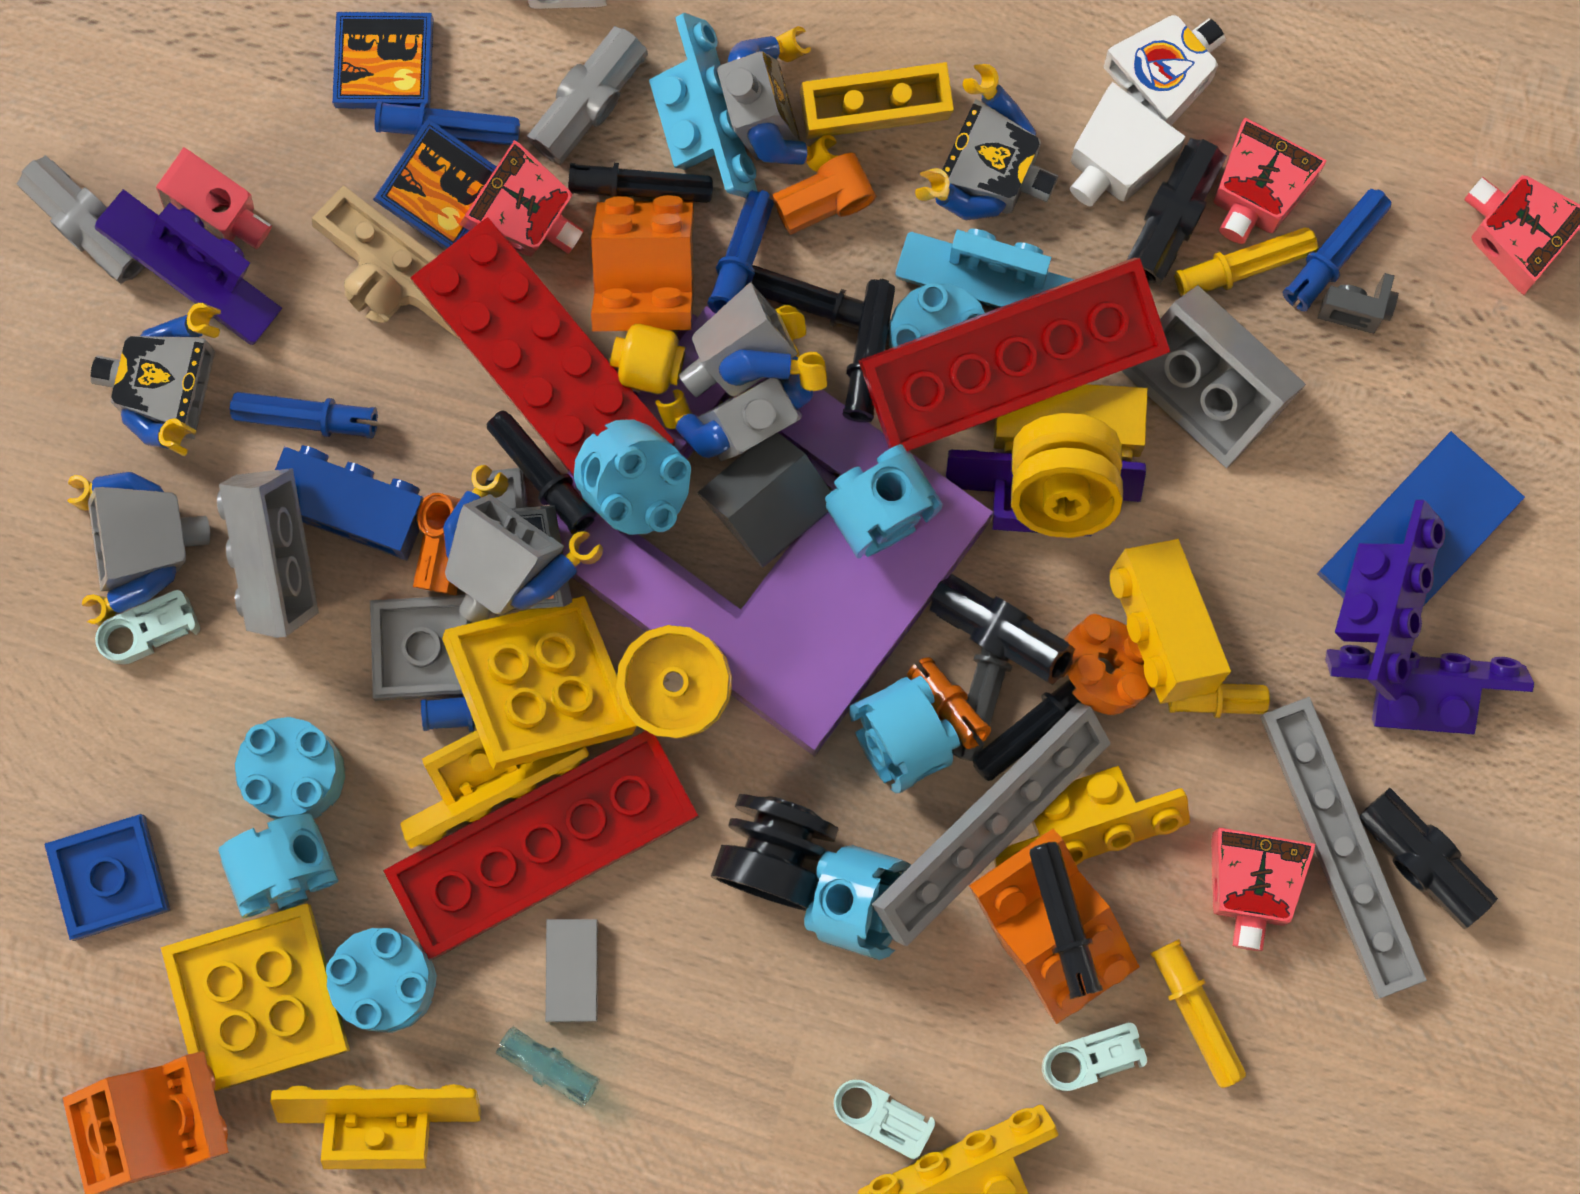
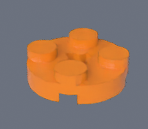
M1091 614L1063 638L1075 648L1072 658L1073 663L1066 675L1068 674L1070 681L1076 687L1072 692L1073 695L1082 704L1091 706L1092 710L1099 713L1116 715L1123 713L1126 709L1134 708L1151 693L1153 688L1147 683L1145 678L1144 660L1137 643H1134L1128 634L1127 625L1098 614ZM1098 658L1107 659L1115 670L1111 674L1105 671V663Z

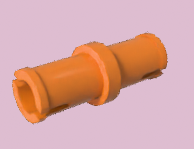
M931 657L920 659L919 663L925 669L924 672L928 678L922 674L915 664L909 669L907 677L913 680L918 676H922L926 680L935 699V702L931 705L935 709L940 721L947 719L952 724L958 738L966 749H973L979 746L972 737L973 733L969 728L984 742L991 732V727L981 719L967 702L968 696L963 688L959 685H953Z

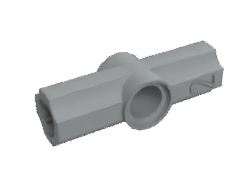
M614 26L584 65L577 64L564 77L558 87L555 102L527 135L528 141L543 156L561 165L591 126H599L611 114L620 97L619 91L648 56L647 48L629 31Z
M45 155L38 160H33L22 170V175L16 183L19 188L52 218L50 222L79 251L83 252L85 250L113 279L122 284L136 277L144 269L141 263L95 230L96 221L107 207L87 188L81 189L53 160L51 161Z

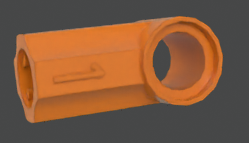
M851 152L829 160L818 169L816 175L772 194L778 215L790 235L835 214L839 217H845L857 213L873 203L877 197L856 154Z
M432 493L426 496L420 503L417 511V522L424 534L413 587L449 595L457 594L458 587L449 582L445 575L448 558L446 556L443 527L445 521L460 501V498L443 493Z

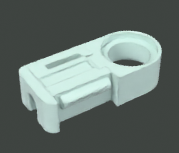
M174 590L107 619L98 628L95 642L98 651L105 658L113 663L124 665L153 654V645L155 648L189 634L188 630L197 635L200 631V625L189 598L180 590ZM120 627L129 628L134 637L131 648L122 654L112 653L108 648V637L111 632Z
M1125 1023L1052 1048L1047 1052L1042 1062V1074L1045 1081L1056 1090L1070 1091L1098 1082L1096 1074H1098L1099 1078L1135 1067L1134 1061L1138 1062L1139 1068L1144 1067L1147 1063V1056L1139 1043L1138 1038L1140 1036L1137 1027L1133 1023ZM1059 1053H1070L1080 1063V1073L1070 1083L1058 1081L1051 1072L1052 1060Z
M850 1080L839 1087L834 1097V1110L842 1122L910 1159H916L920 1156L935 1127L933 1117H930L927 1123L924 1122L925 1116L894 1099L890 1103L887 1102L890 1094L863 1080ZM852 1088L865 1090L872 1100L869 1113L859 1119L847 1116L841 1106L843 1095Z

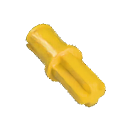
M1222 683L1214 693L1168 702L1169 713H1213L1214 718H1220L1222 713L1265 714L1268 712L1270 705V693L1265 685Z

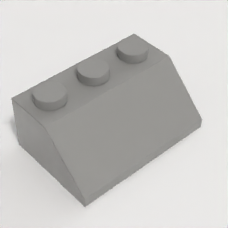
M1197 285L1176 300L1160 319L1170 353L1122 370V372L1138 387L1148 388L1147 395L1224 467L1228 468L1280 415L1306 384Z
M293 468L238 474L220 483V491L217 495L218 512L220 517L226 520L229 536L226 544V556L230 567L235 568L238 584L235 592L236 609L240 616H244L246 631L276 638L287 637L319 613Z

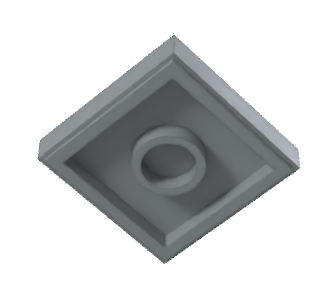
M465 595L370 600L373 699L375 701L464 696L442 637L445 629L472 623L459 612Z

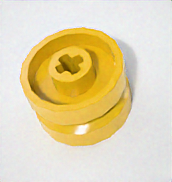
M1073 413L1043 416L1025 425L1014 438L1012 449L1013 479L1011 507L1017 520L1032 531L1050 537L1064 538L1091 535L1110 526L1120 514L1123 501V480L1120 476L1122 469V444L1116 431L1101 420L1084 414Z
M666 625L646 631L628 646L618 665L616 688L623 710L635 725L655 736L686 738L703 733L721 718L731 700L733 677L727 657L713 640L690 627ZM672 672H676L683 677V686L676 692L667 690L664 684L669 681L667 675Z

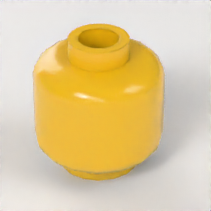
M634 324L628 330L626 338L616 336L611 353L610 366L619 368L618 378L623 386L654 394H663L667 391L670 384L678 385L686 347L679 346L678 337L672 331L643 324Z

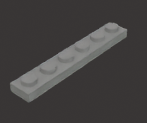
M1307 697L1263 714L1260 718L1311 843L1315 844L1314 850L1375 999L1383 998L1427 981L1311 698Z
M1077 703L872 903V906L894 941L908 946L1111 744L1091 706Z

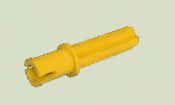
M1304 227L1223 255L1221 252L1214 253L1213 259L1175 271L1174 278L1178 292L1182 297L1197 285L1205 292L1223 287L1225 290L1232 289L1234 282L1303 259L1310 252H1317V238L1312 230Z
M1178 939L1150 954L1154 958L1172 993L1167 996L1169 1001L1175 999L1218 1086L1226 1088L1240 1082L1246 1077V1072L1202 985L1206 984L1205 980L1198 979L1181 946L1182 943Z

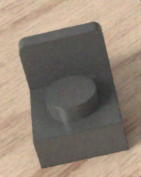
M1384 273L1376 287L1374 297L1367 296V292L1357 286H1330L1322 300L1318 319L1374 334L1383 319L1390 321L1393 316L1399 293L1391 291L1395 275Z

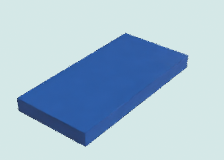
M1450 431L1321 568L1317 575L1344 598L1358 544H1404L1415 500H1425L1443 520L1445 527V540L1437 552L1433 567V586L1430 592L1426 594L1425 605L1517 507L1525 496Z

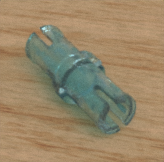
M514 1026L505 1034L499 1044L501 1047L496 1051L498 1056L514 1063L525 1072L534 1076L533 1082L541 1087L546 1084L556 1089L581 1107H584L590 1100L600 1081L596 1076L580 1069L562 1057L563 1052L554 1046L551 1049L547 1048Z

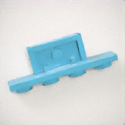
M682 13L675 19L687 60L649 79L673 165L675 168L686 170L715 155L726 192L746 198L750 191H758L754 180L756 178V169L751 158L746 153L743 142L734 132L717 72L720 61L715 48L718 44L716 33L706 20Z
M957 229L953 243L909 232L895 272L897 279L919 286H924L928 283L953 284L966 289L981 304L997 309L1075 280L1048 272L1052 257L1043 255V251L1037 246L1022 242L1016 243L1015 246L996 241V237L993 234L980 229H969L968 232Z

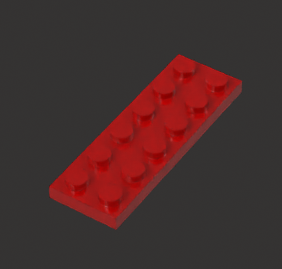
M488 217L410 277L412 283L573 477L575 459L584 441L593 433L598 436L602 431L607 430L608 428L605 425L615 420L634 419L647 424L675 446L674 439L634 391L620 383L618 372L613 366H610L609 361Z
M1134 257L858 361L888 448L890 449L902 444L906 451H910L1170 353V349L1141 259Z
M645 730L383 871L424 952L427 954L428 959L432 961L696 820L699 816L657 737Z

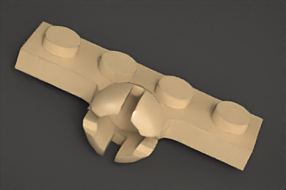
M343 185L312 217V227L359 263L358 267L344 280L345 296L359 312L369 306L371 311L365 317L376 323L387 322L402 306L410 304L418 307L457 337L412 283L410 278L437 256Z

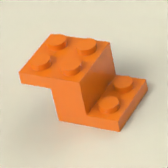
M667 195L657 197L654 201L634 202L630 197L616 196L608 198L605 202H597L591 237L594 298L591 311L592 332L628 331L634 324H643L665 330H691L694 303L693 201H683L678 196Z
M1054 828L969 885L1001 946L1031 982L1045 1010L1056 1024L1069 1015L1081 1010L1085 1004L1113 985L1123 981L1130 973L1140 967L1110 906L1078 870L1064 840ZM1048 842H1057L1059 844L1086 939L1092 938L1093 944L1088 946L1099 983L1103 989L1093 994L1086 993V996L1070 999V992L1059 954L1053 955L1052 949L1056 948V944L1029 854L1030 849Z
M204 1051L184 1055L162 1066L108 1077L62 1098L85 1194L106 1193L126 1184L182 1171L229 1153L226 1143L228 1129L225 1120L219 1114L214 1094L215 1076L211 1067L207 1065Z

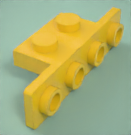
M476 730L422 758L424 767L443 800L402 821L400 826L404 839L410 849L420 844L424 846L433 844L442 839L447 831L464 821H476L486 816L496 804L510 797L519 798L534 790L538 782L554 774L563 775L578 767L582 759L589 756V752L586 747L492 771Z
M1119 766L1076 779L1032 821L1037 836L1007 846L994 859L995 867L1053 828L1064 840L1076 865L1085 859L1109 851L1123 850L1132 843L1156 835L1173 833L1180 827L1190 823L1187 795L1183 788H1179L1135 803Z
M456 1084L445 1085L440 1089H416L408 1085H395L389 1089H364L355 1085H346L337 1090H314L307 1086H292L287 1090H273L270 1100L278 1123H324L321 1150L323 1170L426 1169L430 1122H478L481 1117L477 1090Z
M1040 1104L1033 1108L1021 1109L1013 1113L1009 1119L986 1130L974 1131L968 1134L962 1141L939 1152L927 1153L921 1156L916 1163L897 1172L876 1177L869 1185L859 1189L858 1194H1029L1013 1157L1057 1137L1059 1133L1043 1105Z

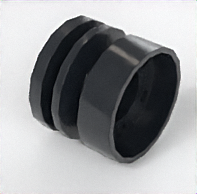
M739 794L735 804L736 809L754 817V822L738 818L730 819L729 828L747 838L745 847L721 845L711 877L748 894L787 907L806 911L808 906L814 901L819 879L816 874L802 867L804 860L819 861L821 856L828 851L812 843L811 840L814 838L835 842L839 828L823 820L814 811L796 803L772 796L757 797Z

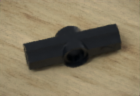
M1190 138L1187 145L1184 146L1167 182L1163 181L1144 218L1146 223L1127 260L1134 257L1141 259L1148 283L1161 285L1164 278H1166L1183 241L1188 242L1207 205L1205 199L1227 158V155L1222 153L1218 146L1204 139L1196 140Z
M953 574L944 581H940L931 595L930 611L957 629L960 628L971 635L969 639L1004 661L1008 662L1009 659L1051 685H1054L1057 680L1063 678L1073 663L1072 658L1075 648L1049 630L1033 623L1034 619L1003 599L997 596L993 599Z
M1391 788L1383 792L1359 815L1363 827L1394 857L1392 861L1398 871L1422 892L1427 891L1463 929L1471 926L1497 901L1498 898L1460 860L1462 855L1456 845L1437 827L1433 825L1427 826Z

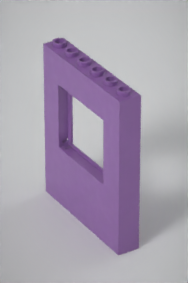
M708 306L704 308L698 317L694 314L692 315L691 330H679L677 333V337L680 340L679 346L686 347L682 371L699 358L692 337L700 327L716 314ZM679 379L677 386L670 384L667 391L663 394H654L646 391L638 393L633 390L674 439V447L686 459L691 456L694 449L682 438L676 429L665 427L656 406V400L659 399L663 404L672 403L675 401L672 391L676 389L681 390L685 395L691 414L699 417L718 406L721 400L725 402L732 398L718 382L697 398L687 389L681 379ZM822 389L813 391L812 400L800 408L802 413L801 419L778 433L807 455L826 485L832 489V492L837 489L834 481L838 478L834 475L835 472L841 476L858 466L865 472L877 465V458L889 450L883 432L869 422H855L845 418L842 415L845 405ZM913 455L943 503L942 509L935 517L926 523L920 515L921 519L914 526L915 532L874 555L867 557L864 554L861 558H857L828 512L787 548L742 609H739L639 534L629 535L612 528L598 513L597 517L594 518L595 521L584 530L590 536L579 546V554H589L598 544L603 547V554L593 564H583L580 562L575 567L577 573L572 578L645 632L666 625L690 627L713 640L727 657L733 677L731 695L815 757L849 712L850 705L858 700L932 601L931 595L939 582L944 581L953 573L989 525L993 511ZM568 471L567 474H569V475L572 477V479H573V484H572L573 488H574V489L579 493V495L582 497L581 492H580V491L577 489V487H576V484H575V481H574V477H573V476L570 474V472ZM557 515L561 543L564 545L563 554L566 556L570 552L569 542L574 534L570 533L568 527Z

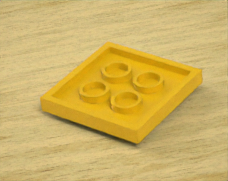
M585 596L573 598L572 603L564 607L528 609L445 629L442 640L492 771L634 733L637 725L622 708L616 688L617 675Z
M310 904L299 905L160 947L187 1052L192 1054L204 1051L207 1065L211 1067L215 1076L214 1092L350 1051L341 1015L332 1005L327 989V963Z

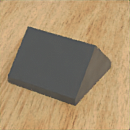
M776 433L748 449L697 493L763 568L828 513L825 497L831 491L807 455L781 434Z

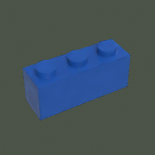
M302 445L300 451L284 446L275 470L293 468L302 523L403 560H408L420 531L417 522V511L424 498L418 495L420 492L418 487L395 478L392 479L391 484L373 479L375 473L372 470L356 463L347 462L345 468L327 462L329 459L327 454L309 446Z

